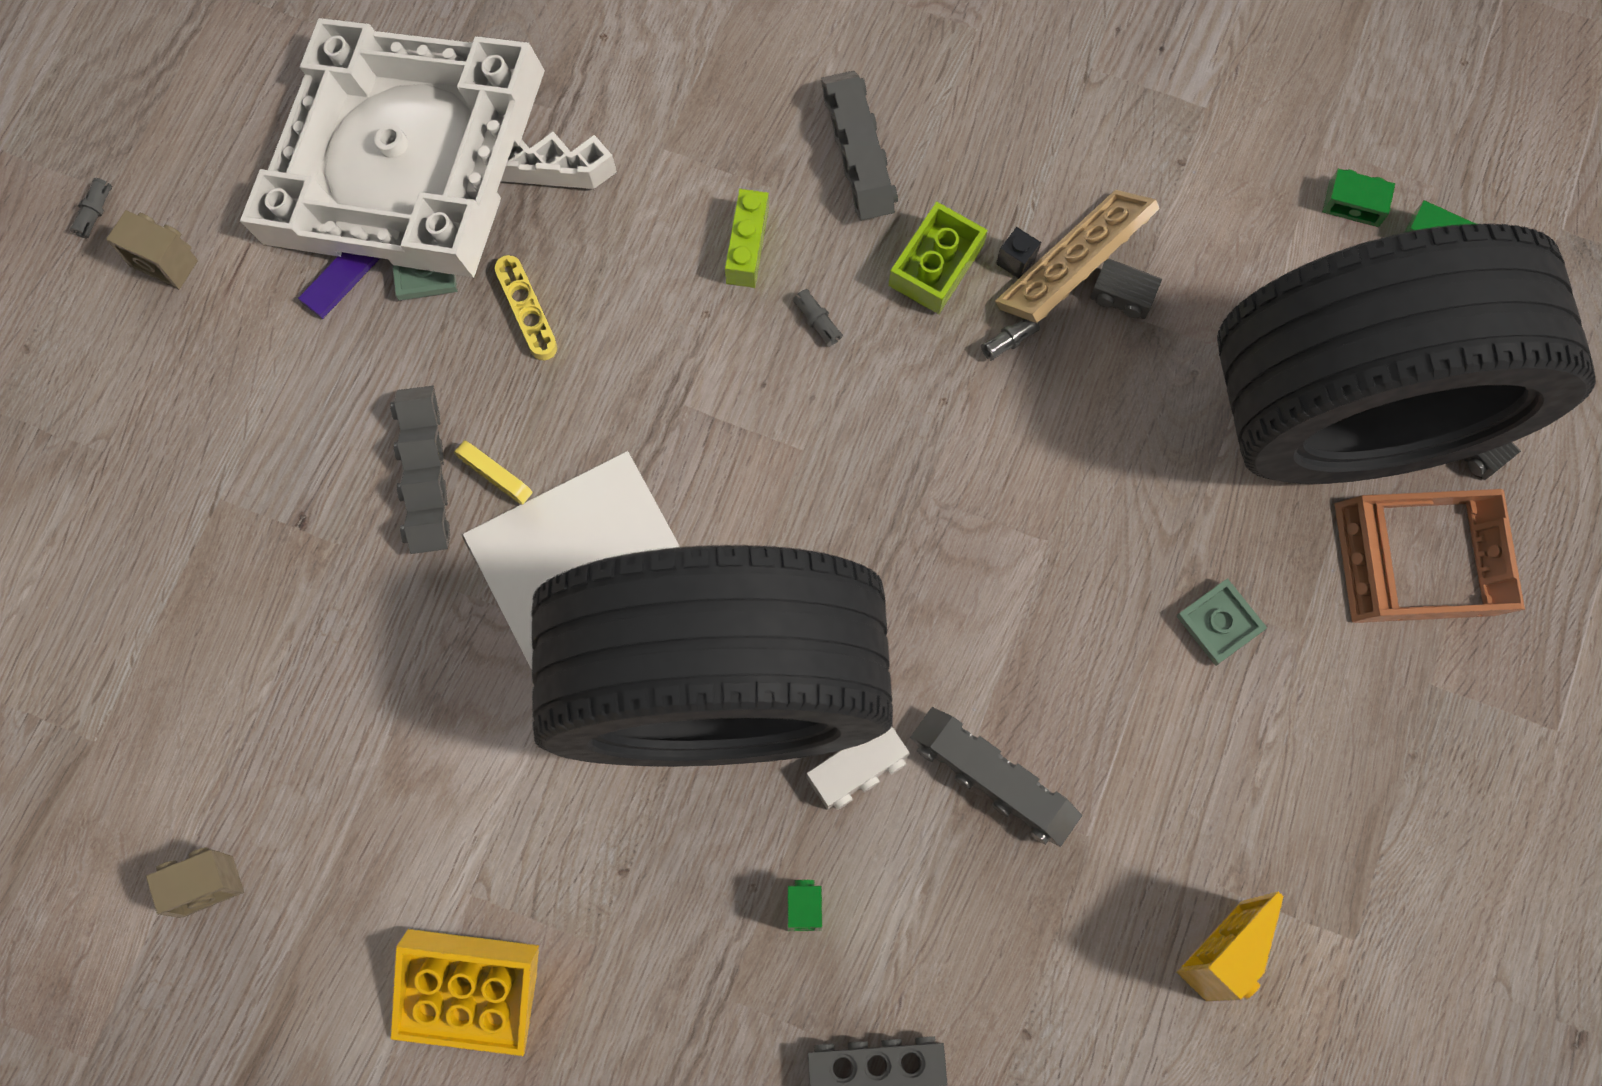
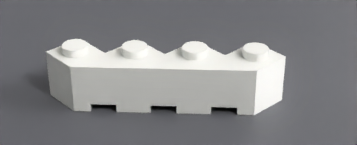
M552 132L531 148L522 139L519 146H513L501 181L595 189L617 171L612 154L595 135L571 152L558 136Z

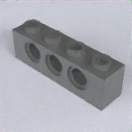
M935 1036L915 1038V1045H902V1039L881 1040L882 1047L868 1048V1041L849 1042L848 1049L835 1050L834 1044L814 1045V1052H808L810 1086H948L944 1043H936ZM907 1053H914L919 1058V1067L913 1073H906L901 1066V1060ZM874 1055L882 1056L886 1062L885 1071L877 1076L871 1075L867 1069V1062ZM839 1058H847L852 1063V1072L846 1078H839L833 1072V1065Z

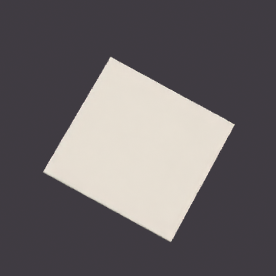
M628 451L463 534L531 670L533 653L532 602L534 592L541 584L565 571L597 560L635 552L680 547Z

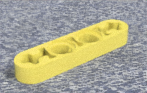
M510 255L499 258L495 264L496 275L532 355L538 360L551 359L557 352V343L518 258ZM507 266L513 269L516 281L512 283L508 273L505 271ZM525 289L528 291V297L525 300L519 302L512 298L516 290ZM529 314H536L540 317V320L535 326H527L523 323L524 318ZM541 333L544 342L547 343V349L543 351L539 347L536 335Z

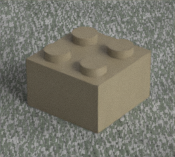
M125 210L106 240L130 267L180 290L198 262L197 258L190 251L192 247L180 238L181 233L167 224L164 227L155 224L156 222L144 213L139 212L136 215Z
M208 847L189 853V859L179 863L176 860L162 863L156 867V872L146 875L158 915L183 918L244 893L233 856L221 853L220 851L209 850Z

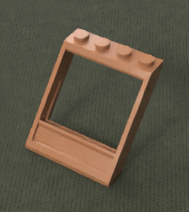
M1503 489L1362 495L1334 503L1353 623L1488 617L1525 610ZM1466 504L1483 605L1399 608L1384 508Z

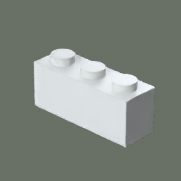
M891 727L888 732L872 741L838 752L809 771L806 778L827 810L833 806L836 810H839L853 800L851 794L860 788L863 792H866L880 782L877 777L886 771H889L892 775L907 765L905 759L910 752L893 727Z

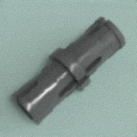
M93 178L85 199L80 200L78 204L80 210L70 227L72 233L77 231L75 235L89 238L97 217H101L104 212L102 207L112 189L110 183H107L105 186V180Z
M808 289L799 292L800 299L795 296L793 302L806 316L807 324L816 329L828 347L838 342L836 337L841 339L843 334L828 317L829 312L827 309L820 307Z
M1023 318L1012 326H1005L1001 329V333L981 345L983 354L992 361L1010 348H1017L1020 346L1021 341L1040 330L1039 322L1035 323Z

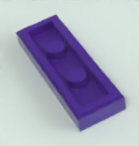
M342 252L341 257L338 256L298 299L321 319H324L380 258Z

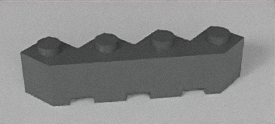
M854 70L821 77L825 106L831 112L834 138L841 148L844 173L851 184L856 214L860 220L895 213L894 203L898 202L897 190L895 185H891L886 168L887 156L885 150L880 148L876 134V118L874 113H870L865 96L867 95L864 78H860Z
M434 385L397 390L395 400L390 403L393 420H398L400 427L398 442H394V454L396 460H401L404 470L401 483H397L399 501L405 502L407 510L405 524L400 526L401 539L403 543H408L410 554L446 550L450 540V524L446 520L445 505H448L446 481L443 479L442 465H444L443 445L438 432V425L441 422Z
M931 707L910 736L919 746L917 752L930 762L937 759L947 764L956 773L954 779L965 788L970 789L974 786L984 791L994 801L992 807L1006 817L1011 813L1022 819L1032 829L1030 835L1042 844L1046 845L1049 841L1061 847L1083 816L1073 804L1059 792H1050L1038 782V777L1018 763L1015 765L1000 754L1001 751L981 736H973L970 732L963 729V723L955 717Z

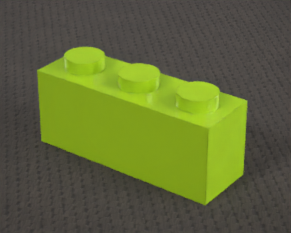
M739 188L725 266L726 284L750 288L756 287L769 212L768 192Z

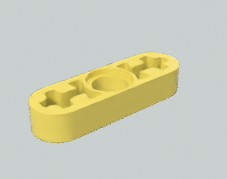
M464 440L454 451V454L461 461L519 504L523 505L533 492L527 485L469 442Z

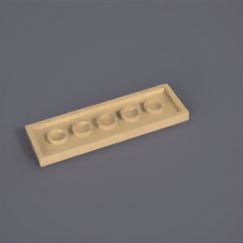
M1119 190L1113 191L995 300L999 310L1038 323L1061 300H1064L1077 285L1087 279L1092 271L1102 262L1106 261L1121 244L1125 243L1136 230L1149 221L1150 217L1160 209L1156 199Z

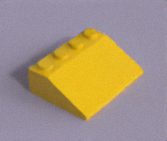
M1277 891L1241 901L1178 969L1177 973L1205 1001L1249 999L1261 986L1257 981L1265 973L1284 896Z
M408 929L396 946L391 1040L524 1056L537 978L539 945Z

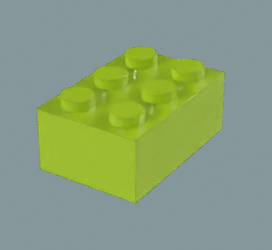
M936 201L890 270L888 286L940 314L982 250L988 230Z

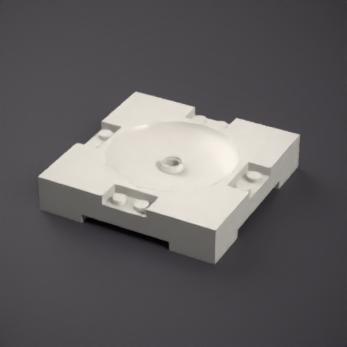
M318 18L299 67L305 74L270 166L268 170H259L240 222L263 245L341 257L342 252L388 259L396 266L474 278L501 200L497 190L513 146L520 145L545 71L531 45L527 42L476 36L473 43L378 32L374 31L370 24Z

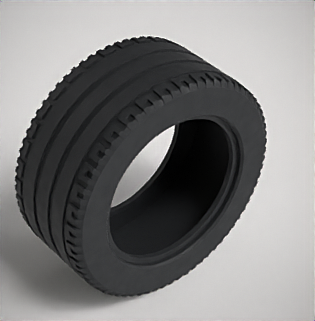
M1461 224L1420 229L1371 240L1323 256L1278 277L1249 295L1248 298L1241 301L1227 315V318L1223 320V324L1220 325L1217 335L1219 357L1234 417L1240 452L1246 468L1253 474L1265 479L1298 484H1331L1389 477L1440 466L1498 448L1548 426L1573 410L1593 391L1596 377L1585 332L1582 329L1579 311L1573 297L1568 273L1564 266L1565 262L1555 241L1550 236L1535 229L1508 224Z
M759 545L689 546L635 552L590 562L556 575L537 588L532 602V683L534 685L532 691V717L534 721L532 725L534 742L538 747L550 753L584 762L625 766L686 767L748 764L795 759L836 752L872 741L888 732L893 723L891 676L888 671L890 668L889 646L886 636L888 633L886 600L882 579L870 568L835 555L804 549Z

